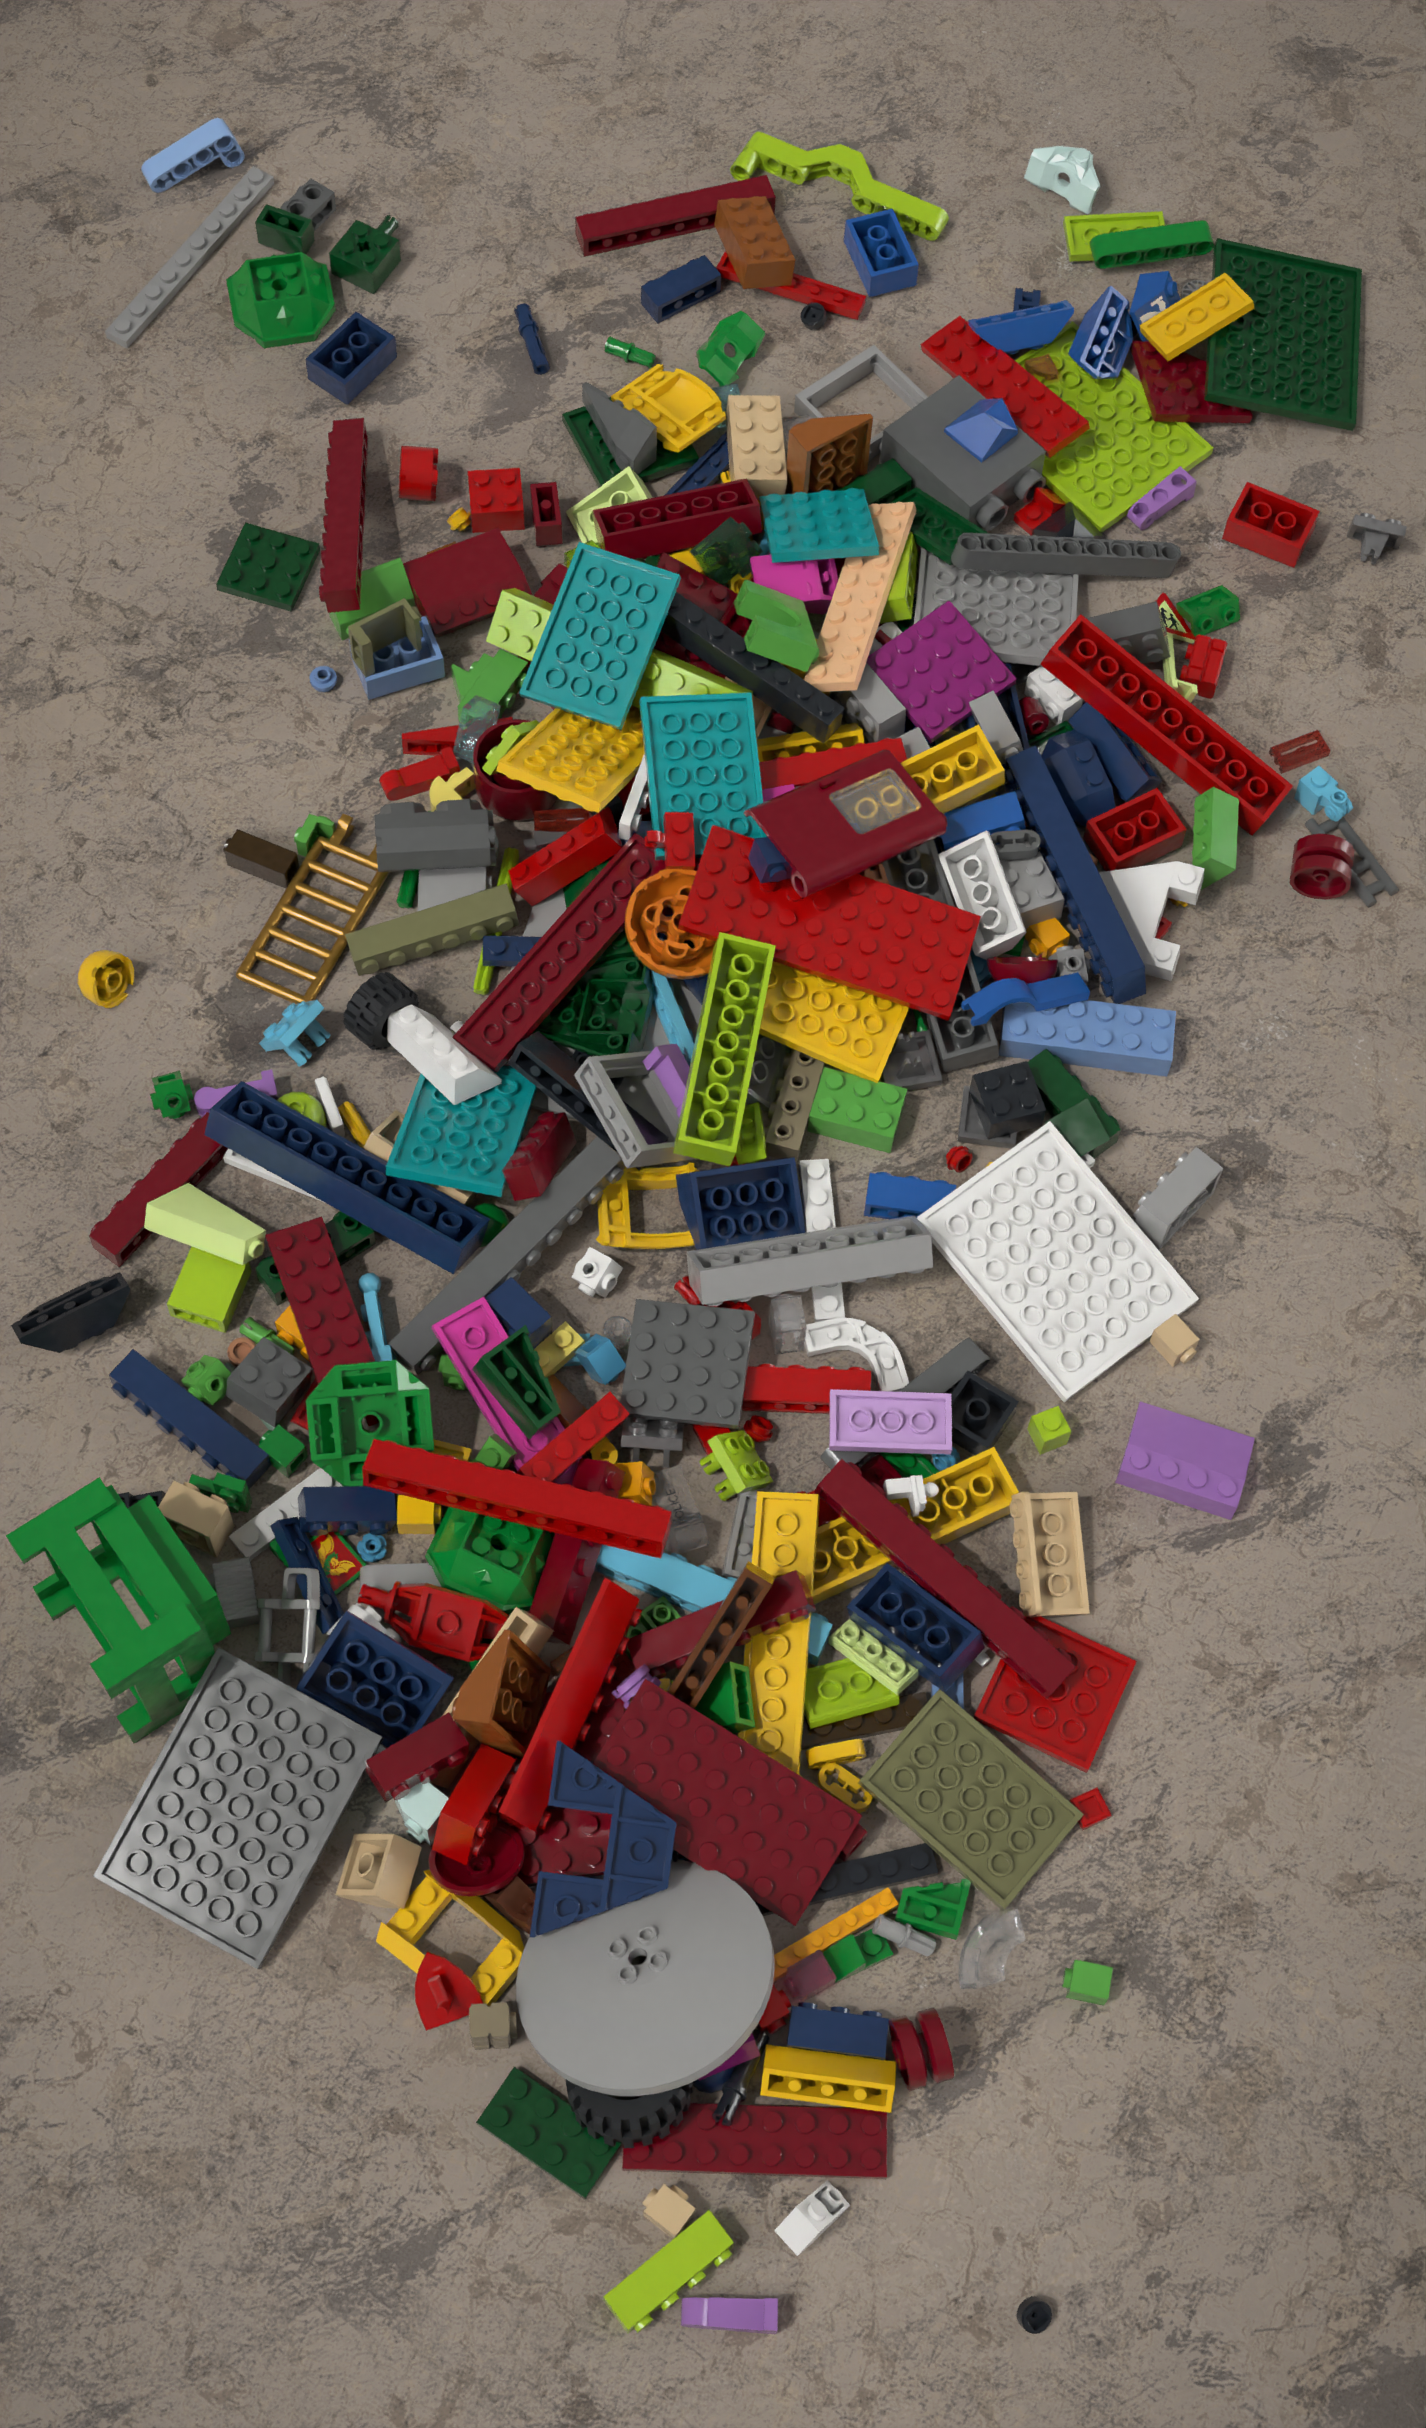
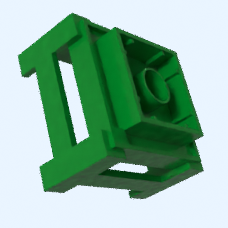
M99 1477L7 1534L6 1538L23 1564L42 1552L45 1553L54 1574L33 1586V1589L53 1621L76 1607L106 1653L90 1663V1666L110 1698L113 1699L129 1688L138 1703L116 1716L132 1742L135 1744L181 1714L215 1654L213 1645L230 1635L231 1631L217 1593L152 1497L148 1495L127 1508L113 1486L109 1485L106 1487ZM91 1522L100 1545L89 1551L76 1531ZM118 1579L122 1580L151 1625L142 1630L112 1586V1583ZM174 1659L183 1673L170 1681L164 1665Z

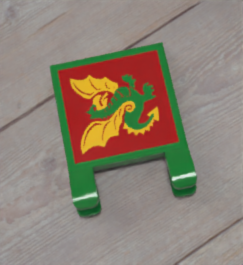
M328 1532L325 1535L313 1536L309 1539L336 1596L360 1577V1568L367 1564L339 1532ZM274 1539L270 1543L272 1553L289 1568L280 1546L277 1544L276 1539Z

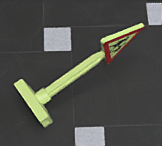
M1162 593L1156 601L1167 630L1171 657L1163 659L1164 680L1191 703L1198 693L1197 685L1177 680L1173 638L1194 643L1196 637L1192 634L1190 628L1166 593Z

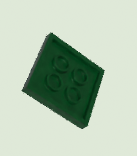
M245 523L216 583L217 591L292 612L320 552V545L316 542Z

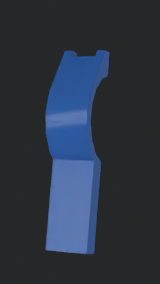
M1078 972L1029 984L1017 978H1008L991 983L962 1002L961 1008L963 1011L972 1009L975 1016L971 1017L970 1023L972 1026L986 1024L999 1009L1012 1003L1028 1002L1037 1012L1088 1000L1090 990Z

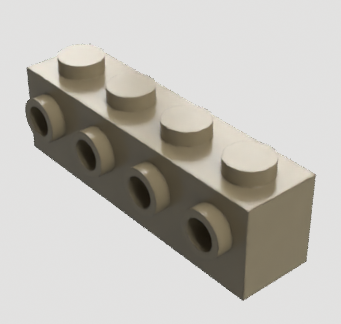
M795 1049L792 1050V1054L786 1053L783 1063V1069L786 1070L784 1078L779 1077L775 1093L779 1094L777 1102L772 1101L768 1118L772 1120L770 1127L764 1126V1135L768 1156L779 1159L795 1157V1162L797 1163L807 1132L809 1115L826 1063Z

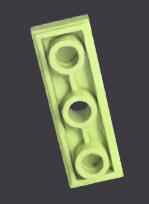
M848 1619L829 1636V1644L896 1695H899L918 1677V1669L851 1619Z

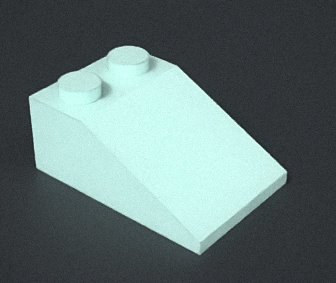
M380 1745V1747H379V1749L377 1750L376 1754H378L379 1752L385 1750L386 1748H384L382 1745ZM420 1782L410 1788L409 1794L402 1799L396 1800L395 1803L402 1816L404 1825L408 1828L406 1833L417 1843L421 1844L425 1841L431 1846L434 1843L440 1812L449 1798L430 1783L422 1784Z

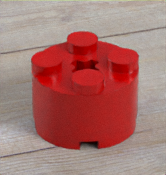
M401 446L400 499L436 501L438 448Z

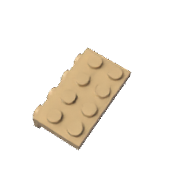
M1020 1492L1011 1495L1010 1513L1014 1518L1015 1527L1013 1544L1017 1548L1018 1558L1016 1575L1020 1579L1021 1593L1019 1595V1605L1023 1610V1615L1025 1618L1090 1614L1077 1492Z

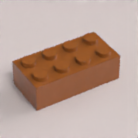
M766 196L718 200L715 228L742 288L752 289L791 285L795 258Z

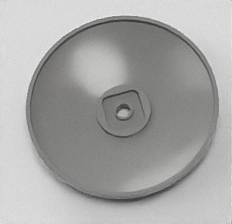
M672 1859L667 1889L536 1937H529L522 1953L516 1979V1999L521 2023L530 2043L542 2060L561 2077L575 2085L591 2091L617 2096H643L673 2090L689 2084L719 2067L744 2044L756 2028L765 2011L773 1986L775 1962L772 1940L759 1908L748 1893L736 1882L716 1870L707 1871L694 1862L685 1860L674 1862ZM604 1875L593 1876V1877H589V1878H595V1879H602V1880H603ZM639 1955L647 1956L646 1961L641 1965L631 1964L635 1957Z

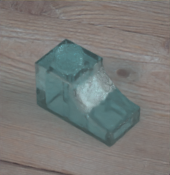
M476 695L462 708L453 750L455 756L473 763L475 744L483 732L497 724L500 704Z

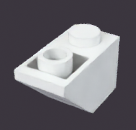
M827 2180L797 2205L774 2231L798 2256L850 2204L843 2198L841 2192L834 2188Z

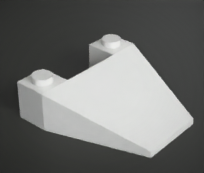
M1174 861L1099 872L1145 965V974L1172 981L1180 956V945L1157 939L1155 936L1167 898L1196 905L1204 880V868Z

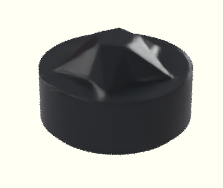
M810 303L803 308L800 316L801 321L810 330L819 329L827 320V312L821 304Z
M1036 2296L1026 2298L1017 2310L1019 2325L1031 2334L1043 2332L1049 2326L1052 2319L1050 2306Z

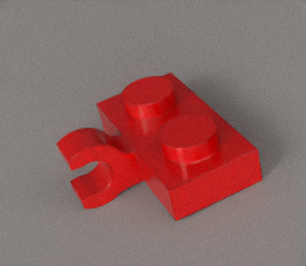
M665 812L663 816L664 833L656 830L647 831V836L644 837L645 848H665V869L694 870L693 813Z

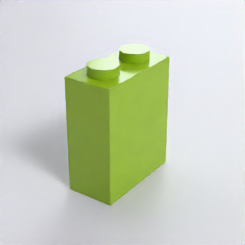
M191 1246L167 1302L170 1316L226 1333L252 1272L249 1262L241 1265Z

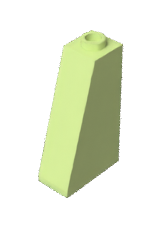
M189 1183L147 1203L144 1228L241 1265L263 1255L265 1229Z

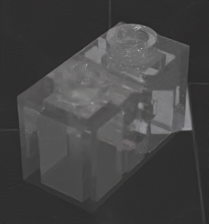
M782 1294L775 1299H771L769 1328L774 1355L804 1351L807 1327L801 1295Z

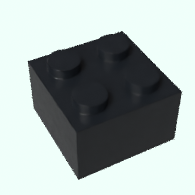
M1027 1061L972 1076L969 1091L988 1140L1042 1126L1046 1108Z
M967 1371L951 1394L952 1442L973 1455L994 1447L1014 1417L1019 1401L972 1372Z

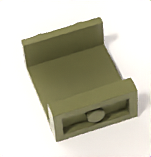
M405 598L348 626L352 659L365 678L375 673L374 652L404 637L409 639L417 651L422 649L421 637H423V632L419 623L422 618L418 609L415 606L411 607Z

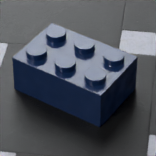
M355 312L305 359L308 380L348 405L397 358L396 339L389 332L358 312Z

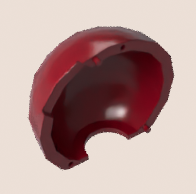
M1039 954V957L987 958V965L995 982L1002 979L1017 978L1029 984L1054 978L1057 972L1058 960H1047L1046 957H1042V954Z

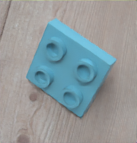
M318 1000L290 1004L282 1012L284 1017L278 1024L273 1023L264 1031L263 1035L265 1037L259 1044L266 1052L283 1049L299 1067L307 1062L306 1058L310 1059L312 1053L299 1042L297 1037L304 1031L315 1045L319 1047L326 1042L325 1038L328 1039L331 1036L315 1019L324 1007Z

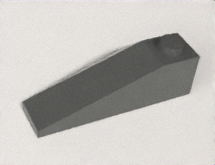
M587 382L582 384V402L618 467L623 471L630 466L638 475L654 463L657 454V427L636 409L633 408L628 411L623 408V402L618 399L612 402L602 390Z

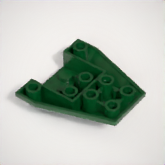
M621 957L591 966L532 1034L538 1031L550 1041L593 1056L641 1051L644 1047L654 1000L651 969L645 966L637 957Z

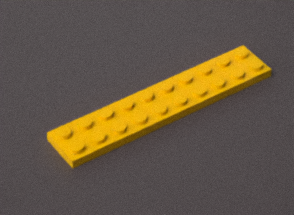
M757 1491L752 1564L775 1578L794 1570L799 1571L805 1576L811 1596H813L819 1494ZM809 1613L807 1619L801 1622L792 1623L789 1621L780 1625V1629L774 1633L767 1635L760 1633L751 1637L752 1641L745 1644L743 1664L749 1667L755 1728L739 1732L738 1737L798 1775L800 1770L811 1613Z

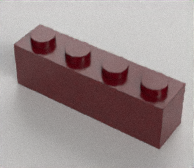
M546 1112L540 1115L502 1171L514 1201L541 1196L577 1143L566 1112L557 1114Z

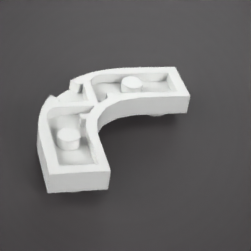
M834 1318L801 1326V1334L808 1357L836 1350H850L859 1353L869 1362L879 1391L898 1392L909 1384L905 1366L897 1346L887 1334L867 1325L865 1321L853 1318Z

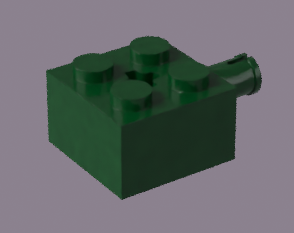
M387 215L376 229L356 219L329 252L331 274L375 294L401 261L399 240L391 236L399 227L398 221L394 217L391 218L390 215Z

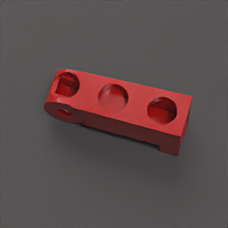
M449 746L441 749L440 755L405 766L399 770L393 769L385 772L379 778V782L387 799L395 801L429 791L432 782L438 776L447 782L452 774L460 772V766Z

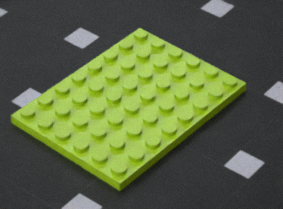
M1072 321L1062 328L1052 343L1044 344L1039 349H1031L1015 361L1089 421V430L1051 458L1045 455L1042 476L1046 479L1045 484L1065 503L1072 502L1099 531L1104 532L1125 517L1135 502L1178 467L1181 466L1188 472L1212 455L1213 447L1186 422L1154 421L1142 383L1123 366L1116 379H1095L1079 366L1068 354L1079 329V326Z

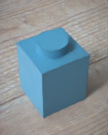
M595 1334L574 1352L590 1378L604 1385L615 1381L620 1376V1372L626 1368L625 1362L611 1340Z

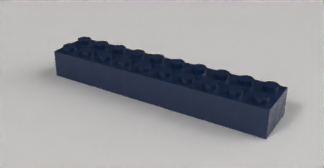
M1037 746L1006 758V769H1004L1007 782L1005 784L1006 793L1016 792L1024 820L1028 825L1026 830L1036 832L1041 839L1039 851L1064 897L1063 908L1067 907L1070 913L1068 914L1069 923L1072 929H1078L1081 935L1078 937L1081 948L1084 950V953L1089 952L1092 958L1089 959L1092 971L1095 975L1099 974L1102 979L1100 985L1105 997H1111L1113 1003L1121 1004L1146 994L1145 965Z
M241 1081L210 1108L204 1135L453 1275L482 1245L490 1221L489 1218L424 1182L386 1175L387 1161Z

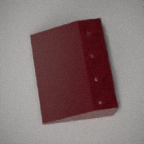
M499 528L403 563L421 617L426 616L435 639L493 617L502 590L516 588L533 596L526 577Z

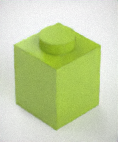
M1059 1406L1031 1416L1027 1428L1040 1455L1066 1445L1071 1434V1429Z

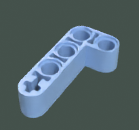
M214 118L145 161L141 170L151 190L160 193L218 157L221 158L227 167H235L243 162L245 155L225 121L221 118Z

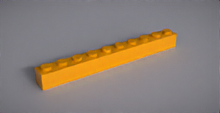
M889 1887L774 1955L775 1970L773 1982L817 1957L846 1936L854 1935L874 1923L879 1914L885 1916L897 1909L899 1904Z

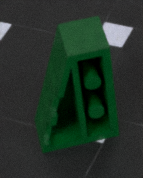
M524 1325L482 1356L472 1370L530 1440L551 1424L561 1413L549 1380L543 1374L539 1364V1355L537 1350L534 1351L528 1336L529 1330L527 1325Z

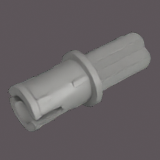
M879 1914L874 1922L872 1933L897 1943L898 1948L906 1947L924 1956H930L934 1952L936 1940L911 1929V1924L906 1923L903 1925L882 1914Z

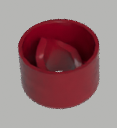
M522 719L502 721L488 728L477 740L473 752L475 787L481 803L487 810H493L494 815L513 821L529 820L544 814L554 805L558 798L556 795L544 790H536L531 785L520 780H512L505 774L489 775L482 769L488 761L486 759L487 754L503 740L501 735L509 726L530 722L529 720Z

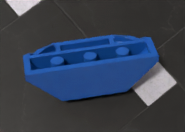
M1109 286L1084 315L1068 353L1079 366L1095 379L1118 378L1133 341L1132 324L1128 312L1130 309L1129 301L1112 286Z
M1067 300L1033 308L968 320V324L977 335L996 349H1001L1006 354H1015L1019 352V349H1039L1044 344L1052 343L1074 314V307Z

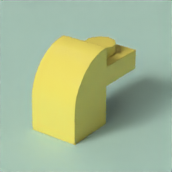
M468 767L452 774L447 782L440 776L435 778L429 791L431 812L436 810V806L440 802L462 800L463 797L475 789L474 773Z

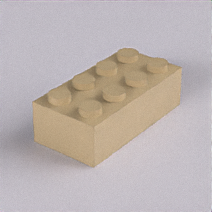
M728 395L726 430L730 482L747 478L757 499H759V496H767L769 494L785 495L787 472L780 396Z

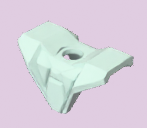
M1066 146L1043 147L1033 150L1024 178L1044 192L1052 190L1065 197L1070 202V207L1085 214L1092 212L1091 207L1100 188V183L1093 167V155L1085 148ZM1061 172L1066 173L1070 178V183L1064 179H1059V174Z

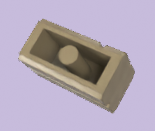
M487 2003L471 2004V2007H469V2024L472 2047L475 2050L490 2049L491 2046L494 2049L509 2048L511 2039L518 2038L516 2012H510L507 2003H491L490 2007H488Z

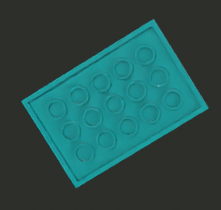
M579 542L519 694L521 697L622 730L680 583V575Z
M752 693L641 697L639 702L652 830L664 833L663 816L665 812L693 813L695 858L702 857L712 825L753 839L767 837L751 816L746 817L744 814L745 810L763 803ZM654 848L655 860H665V848Z
M503 1065L498 1072L492 1070L502 1079L501 1084L453 1105L428 1079L420 1074L388 1159L386 1175L502 1197L507 1182L502 1170L519 1146L538 1088L513 1067Z

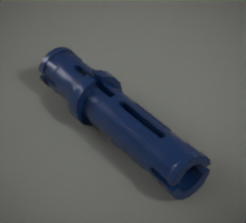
M526 303L519 304L514 309L519 323V334L525 341L535 374H545L550 369V365L538 334V323L533 319L530 306Z

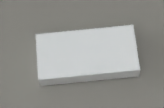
M325 1077L315 1079L316 1091L325 1111L330 1130L344 1138V1125L328 1081Z

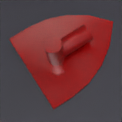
M426 1952L416 1977L415 2002L422 2023L427 2031L468 2016L471 2004H484L472 1979L460 1967L444 1957Z

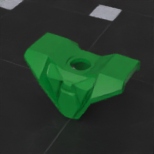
M743 311L720 320L708 340L696 352L699 368L706 370L719 383L721 389L726 388L739 378L736 372L742 362L755 357L766 334L765 331ZM725 344H730L734 347V357H728L725 354Z

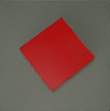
M1098 1787L1069 1800L1071 1804L1084 1814L1078 1821L1082 1831L1112 1816Z

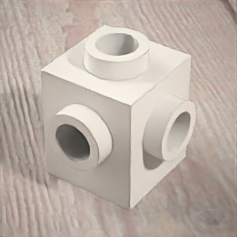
M589 1247L584 1257L577 1262L572 1278L580 1284L578 1289L591 1297L596 1293L606 1298L608 1293L616 1286L617 1278L623 1267L612 1258Z

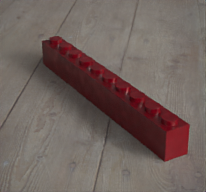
M364 418L333 420L332 431L328 432L330 448H327L329 464L326 465L328 481L325 482L327 498L324 499L326 515L323 516L325 532L322 533L325 550H321L323 568H320V577L323 585L319 586L320 600L326 603L328 613L360 610L368 435Z
M841 1459L817 1485L814 1493L819 1494L823 1501L923 1590L981 1631L983 1643L1045 1699L1052 1695L1076 1667L1071 1663L1072 1658L1061 1648L1055 1649L1048 1642L1049 1638L1042 1630L1028 1625L1024 1621L1025 1616L1013 1606L1009 1608L1000 1600L1002 1596L996 1589L990 1585L987 1587L977 1579L978 1574L968 1565L962 1566L954 1559L955 1554L950 1548L944 1544L938 1545L931 1538L932 1534L925 1526L920 1523L916 1525L907 1517L909 1515L908 1512L900 1504H892L885 1497V1492L879 1485L865 1480L861 1476L862 1471L854 1463H846Z

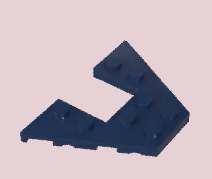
M557 1740L548 1806L612 1814L603 1880L539 1871L530 1937L532 1938L667 1889L676 1830L675 1821L563 1742Z

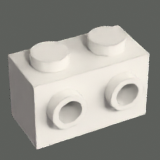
M1043 666L1028 674L1024 694L1027 697L1037 699L1046 715L1056 725L1066 720L1068 721L1082 707L1083 699Z

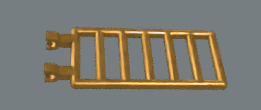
M343 813L330 839L320 836L315 840L236 971V977L239 980L291 1003L299 1004L302 1001L315 1000L348 944L345 934L356 930L389 872H378L376 845L369 856L343 845L347 837L355 829L351 825L353 817ZM325 849L377 872L369 884L316 860L322 850ZM313 871L364 894L356 906L303 882L309 872ZM300 893L351 916L345 927L342 928L290 904L295 895ZM283 915H286L335 936L337 940L332 949L328 950L277 928V925ZM270 937L321 958L324 962L316 973L263 949ZM258 959L311 982L306 993L301 995L253 974L250 970Z

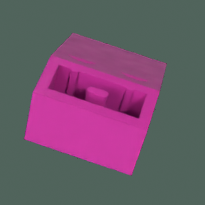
M771 555L750 558L754 583L802 600L807 613L824 615L828 612L838 583L834 558L772 563Z

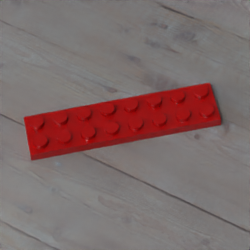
M961 316L955 318L920 344L922 352L953 378L960 375L986 399L1002 398L1014 423L1046 451L1045 455L1048 458L1054 456L1090 429L1088 420L1004 351L996 349L977 335Z

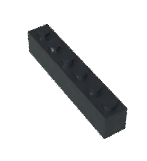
M538 1031L521 1041L508 1064L617 1152L574 1076L580 1065ZM623 1101L648 1145L667 1142L668 1136ZM645 1166L635 1167V1168H637V1169L640 1171V1170L643 1169Z

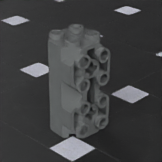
M476 800L442 801L436 806L434 812H427L424 805L418 802L390 803L382 806L380 813L374 815L378 872L496 866L495 849H490L494 848L495 830L494 828H489L494 826L493 810L483 809Z

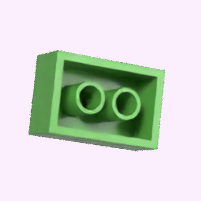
M824 1067L809 1115L807 1132L891 1153L905 1105L907 1089L880 1081L875 1083L853 1074Z

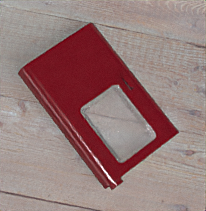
M887 749L744 811L746 817L751 816L793 868L791 881L795 891L803 898L945 834L947 827L946 816L936 808L900 762ZM799 878L803 882V887L800 884Z

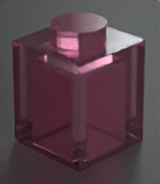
M819 1949L788 1967L785 1973L787 1979L783 1982L792 1998L797 1996L800 2002H805L834 1985L836 1976Z

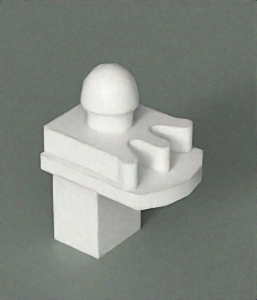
M922 1475L887 1479L883 1485L885 1497L888 1500L909 1498L911 1515L913 1517H918L919 1512L924 1511L925 1504H927L926 1496L930 1498L939 1492V1488L935 1483L927 1482V1484H923Z

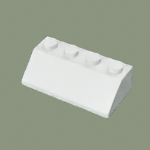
M986 830L938 854L957 907L981 916L972 948L976 956L987 960V958L996 957L1013 949L1026 934V929L990 833Z
M412 1004L391 1013L387 1023V1041L453 1105L501 1084L502 1079L486 1064L453 1039L454 1034L434 1015Z

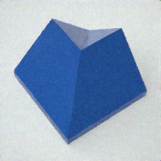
M997 398L978 401L944 428V432L982 463L1016 436L1018 429L1003 399Z

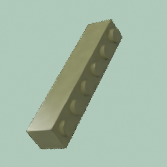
M503 884L345 934L357 973L360 976L373 974L379 969L392 965H401L405 961L417 957H426L442 949H451L464 942L480 940L483 936L499 931H508L518 926L519 921L507 884Z

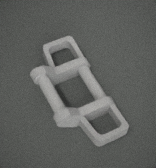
M286 1568L284 1571L282 1599L258 1598L257 1608H260L259 1643L254 1661L278 1662V1680L291 1686V1662L304 1663V1674L316 1655L314 1653L317 1610H320V1577L318 1569ZM299 1574H306L308 1600L294 1599L296 1577ZM273 1609L304 1610L302 1653L271 1652Z

